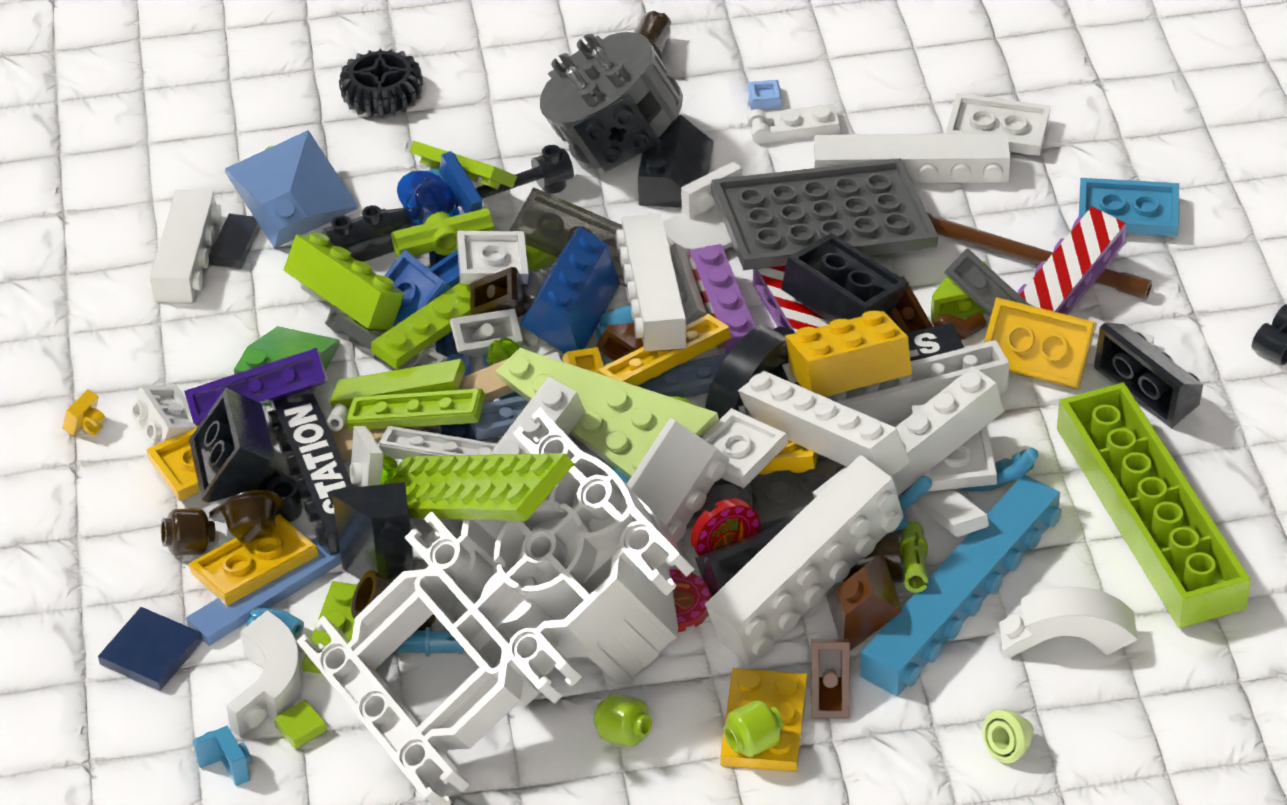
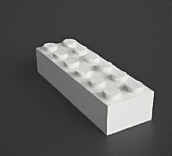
M862 455L857 457L705 603L719 641L750 666L758 658L767 655L773 644L784 633L790 632L797 625L800 617L811 607L817 606L822 601L825 593L836 582L844 580L849 574L850 569L861 558L867 557L874 550L875 545L887 533L893 532L898 527L904 516L893 478Z

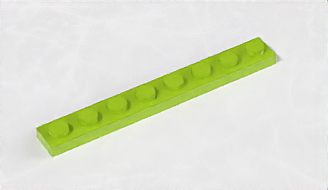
M549 222L525 238L528 271L543 269L555 261L572 238V235L554 223ZM458 283L373 340L371 352L397 369L425 348H428L452 331L450 319L470 316V284Z

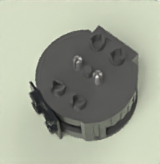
M635 32L616 33L608 35L604 39H601L599 36L595 37L593 34H587L583 36L587 41L586 45L580 39L576 45L579 49L571 56L567 53L560 54L558 57L562 61L561 64L556 58L551 63L553 70L548 73L551 79L546 83L541 93L540 109L562 141L568 142L570 153L575 161L584 167L602 168L606 173L660 144L661 140L659 137L669 127L671 122L677 118L681 110L683 93L680 86L672 77L666 75L667 69L650 41L645 36Z

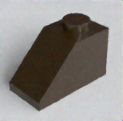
M509 267L470 283V315L515 309L517 317L524 315L523 281L517 268Z

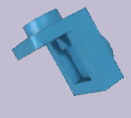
M228 725L214 731H209L193 740L195 757L200 768L221 760L235 786L250 781L247 765L252 763L250 753L244 742L237 743Z

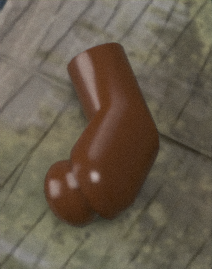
M976 313L967 319L944 314L938 316L934 321V326L952 323L960 340L968 338L987 326L986 319L981 313Z

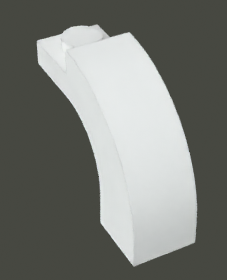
M1057 587L1027 595L1021 598V611L999 622L1002 651L1010 657L1042 641L1059 636H1075L1086 639L1106 655L1138 640L1134 611L1113 595L1085 587Z
M268 610L240 631L244 655L264 671L255 683L226 705L230 730L239 737L260 725L268 715L274 718L292 708L301 690L302 673L295 638L284 622Z

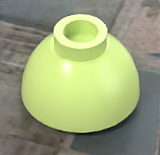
M1011 710L991 712L985 718L982 727L983 741L988 752L1002 763H1013L1023 757L1028 751L1034 735L1032 723Z

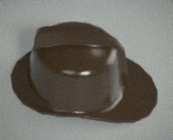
M266 490L246 491L234 495L222 505L212 509L209 512V518L226 523L232 536L241 543L249 544L255 539L264 537L272 532L275 526L276 511L281 506V497L274 492Z

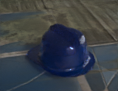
M423 170L411 171L398 182L396 192L399 201L414 226L425 224L427 218L437 212L448 213L451 217L460 215L454 192L440 176Z

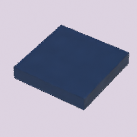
M140 607L98 655L99 664L161 691L203 641L200 631Z

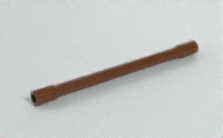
M927 212L939 235L1039 265L1042 261H1047L1053 254L1051 251L939 218ZM1107 268L1095 281V283L1115 288L1119 292L1145 300L1148 298L1152 288V280Z

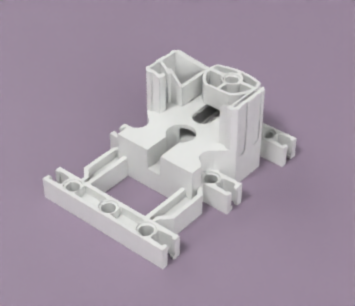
M541 408L531 416V420L535 424L539 422L549 432L548 435L543 437L541 441L537 437L532 439L521 426L513 434L532 454L565 453L575 465L527 521L463 520L461 536L458 538L433 512H430L424 519L437 531L435 534L439 538L431 547L420 537L422 534L417 529H413L405 536L406 540L428 563L429 566L425 570L403 571L355 618L351 641L340 628L325 616H322L314 626L319 632L324 630L329 634L332 639L330 644L325 647L322 643L317 645L304 634L296 641L424 799L432 805H450L452 802L447 795L442 797L434 789L433 783L438 779H441L444 784L451 783L461 792L470 786L445 753L448 750L471 749L513 707L520 704L525 708L540 692L555 704L562 695L550 685L552 681L545 676L556 667L567 677L565 681L570 686L575 685L582 678L566 658L589 657L618 685H624L634 680L633 677L644 667L646 668L660 655L659 652L677 638L678 623L673 597V589L676 587V584L671 580L669 566L672 567L675 564L686 577L694 568L680 555L669 530L651 509L605 463L583 453ZM434 614L480 668L424 722L419 724L377 674L375 669Z

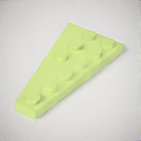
M519 348L496 370L498 378L528 402H530L549 376L576 391L586 412L570 434L629 480L670 418L699 437H702L719 421L717 412Z

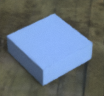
M778 80L747 82L751 110L782 108V96Z

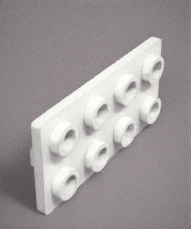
M734 161L681 187L682 212L663 221L667 241L671 245L677 243L685 249L688 260L689 250L721 244L723 250H726L733 246L712 194L711 181L713 179L742 176V168Z

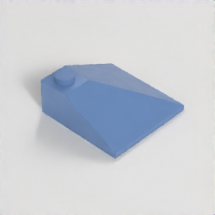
M309 130L225 168L224 171L274 248L293 240L296 234L304 235L331 222L337 216H344L358 209L357 203Z

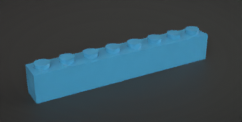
M1025 474L1019 478L987 513L989 526L969 533L928 578L926 589L922 592L914 593L901 608L902 612L890 620L862 650L860 677L897 697L907 686H913L928 662L933 663L938 658L943 645L949 639L953 640L957 637L962 624L969 616L974 617L978 613L984 599L990 593L995 594L1008 572H1014L1020 565L1025 553L1029 549L1033 550L1037 547L1042 534L1049 527L1053 528L1058 523L1062 513L1061 508H1059L1060 492Z

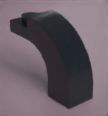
M763 323L749 331L733 347L720 366L710 387L705 409L717 412L719 420L731 408L738 411V406L744 405L738 390L746 385L753 376L763 371L771 373L778 365L788 360L785 336L795 332L790 328L782 326L772 329Z

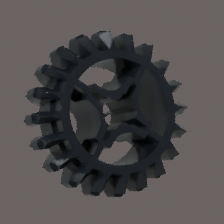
M380 47L375 52L368 49L367 54L364 55L357 53L356 59H348L347 65L342 67V72L339 75V89L343 102L348 104L349 109H356L358 115L366 112L369 118L374 114L380 115L382 118L384 114L395 116L397 111L406 112L407 106H415V100L421 98L422 86L424 85L419 63L414 61L413 56H406L404 51L395 53L393 48L389 51H383Z

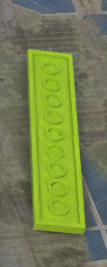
M565 453L417 456L415 458L409 456L397 466L395 477L389 483L386 482L384 484L405 482L410 518L424 519L430 512H433L439 519L527 521L575 463Z

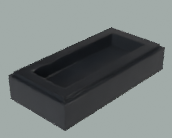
M228 214L209 254L210 265L242 268L260 229L254 216Z

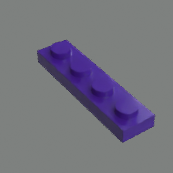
M313 348L185 390L184 392L193 423L197 426L201 424L225 388L265 404L326 384L328 379L319 350Z

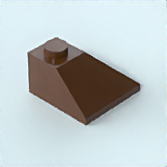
M881 554L826 595L839 639H849L850 651L902 612L885 557Z

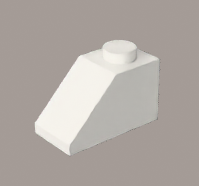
M515 309L450 319L457 352L460 354L482 357L483 354L515 348L523 341Z

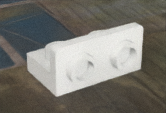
M177 385L140 386L137 398L132 404V416L152 446L199 426L193 423L187 399Z

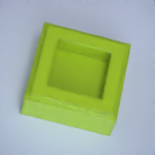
M306 700L273 718L275 727L294 749L299 748L327 731L325 721Z

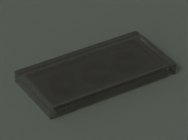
M533 187L510 231H524L526 245L558 258L580 226L586 231L595 234L608 245L619 284L627 287V284L624 283L620 250L617 248L616 230H622V225Z

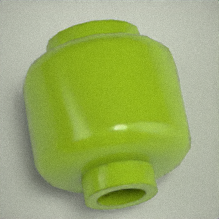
M619 693L611 694L597 705L594 712L593 722L600 738L617 745L634 747L649 735L652 728V718L646 703L638 698Z
M755 700L730 712L727 717V724L724 725L723 730L729 746L735 753L741 752L747 757H752L779 743L781 737L780 729L783 728L784 724L779 711L775 707L769 708L766 703Z

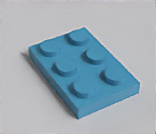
M1080 178L1078 217L1084 216L1090 207L1093 206L1125 222L1126 234L1178 237L1179 183Z

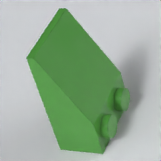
M277 326L247 346L234 368V374L313 348L319 350L326 371L340 346V339ZM268 402L263 405L272 406V403Z

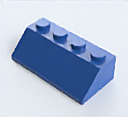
M579 226L560 253L519 325L564 354L569 351L585 349L600 322L601 315L606 311L620 285L608 245L595 234Z

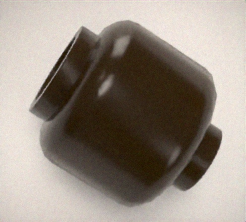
M173 509L167 518L162 519V546L168 547L173 555H201L207 550L209 542L215 541L214 521H208L207 514L202 509Z

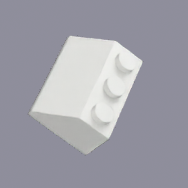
M670 418L627 485L663 522L676 543L684 536L686 525L693 514L704 505L706 495L714 482L718 481L725 473L726 464L730 458Z

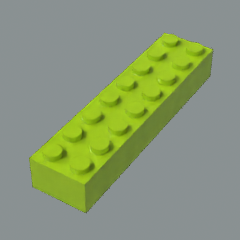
M1125 383L1060 399L1057 419L1058 433L1177 627L1181 629L1246 610L1251 584L1250 577Z

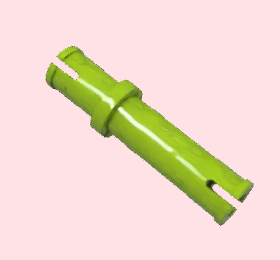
M910 521L908 522L909 527L902 529L903 531L900 532L902 539L899 543V551L904 563V585L908 591L919 593L926 589V583H928L925 560L928 553V544L923 537V527L917 522Z

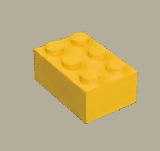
M868 311L861 317L849 320L836 319L831 321L829 325L818 328L804 327L797 330L794 334L785 336L790 374L803 388L824 397L912 375L908 336L884 311Z

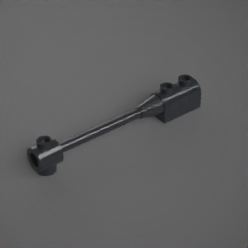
M557 145L545 146L542 149V155L531 159V169L514 174L517 178L513 188L536 181L546 193L556 194L562 192L566 188V180L574 177V169L569 154L564 148H560ZM500 184L497 190L481 185L476 187V190L481 198L484 199L513 188ZM454 195L420 207L411 206L386 210L376 205H370L362 210V216L353 219L347 216L335 217L331 222L332 226L322 229V234L329 237V242L334 246L350 251V257L365 262L395 252L391 237L392 232L413 227L422 222V219L428 218L432 214L446 212L460 207Z

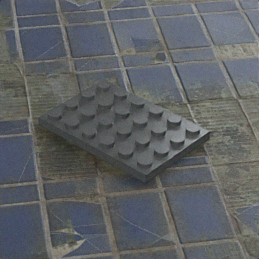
M901 158L713 179L711 181L712 194L743 270L786 266L789 256L831 232L867 256L922 250L938 246L939 236Z

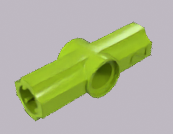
M488 208L453 217L445 212H437L428 217L425 224L394 231L391 233L397 258L404 249L413 256L435 251L438 255L446 256L457 250V231L495 230L491 213Z

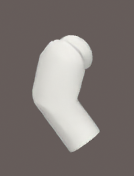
M337 404L332 412L326 411L323 413L329 430L339 431L343 428L349 412L346 406Z

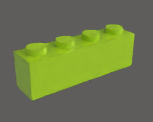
M311 232L310 235L296 234L283 271L367 329L390 330L393 327L405 294L393 285V280L377 275L371 271V265L350 257V251L334 246L329 242L330 238L318 232Z

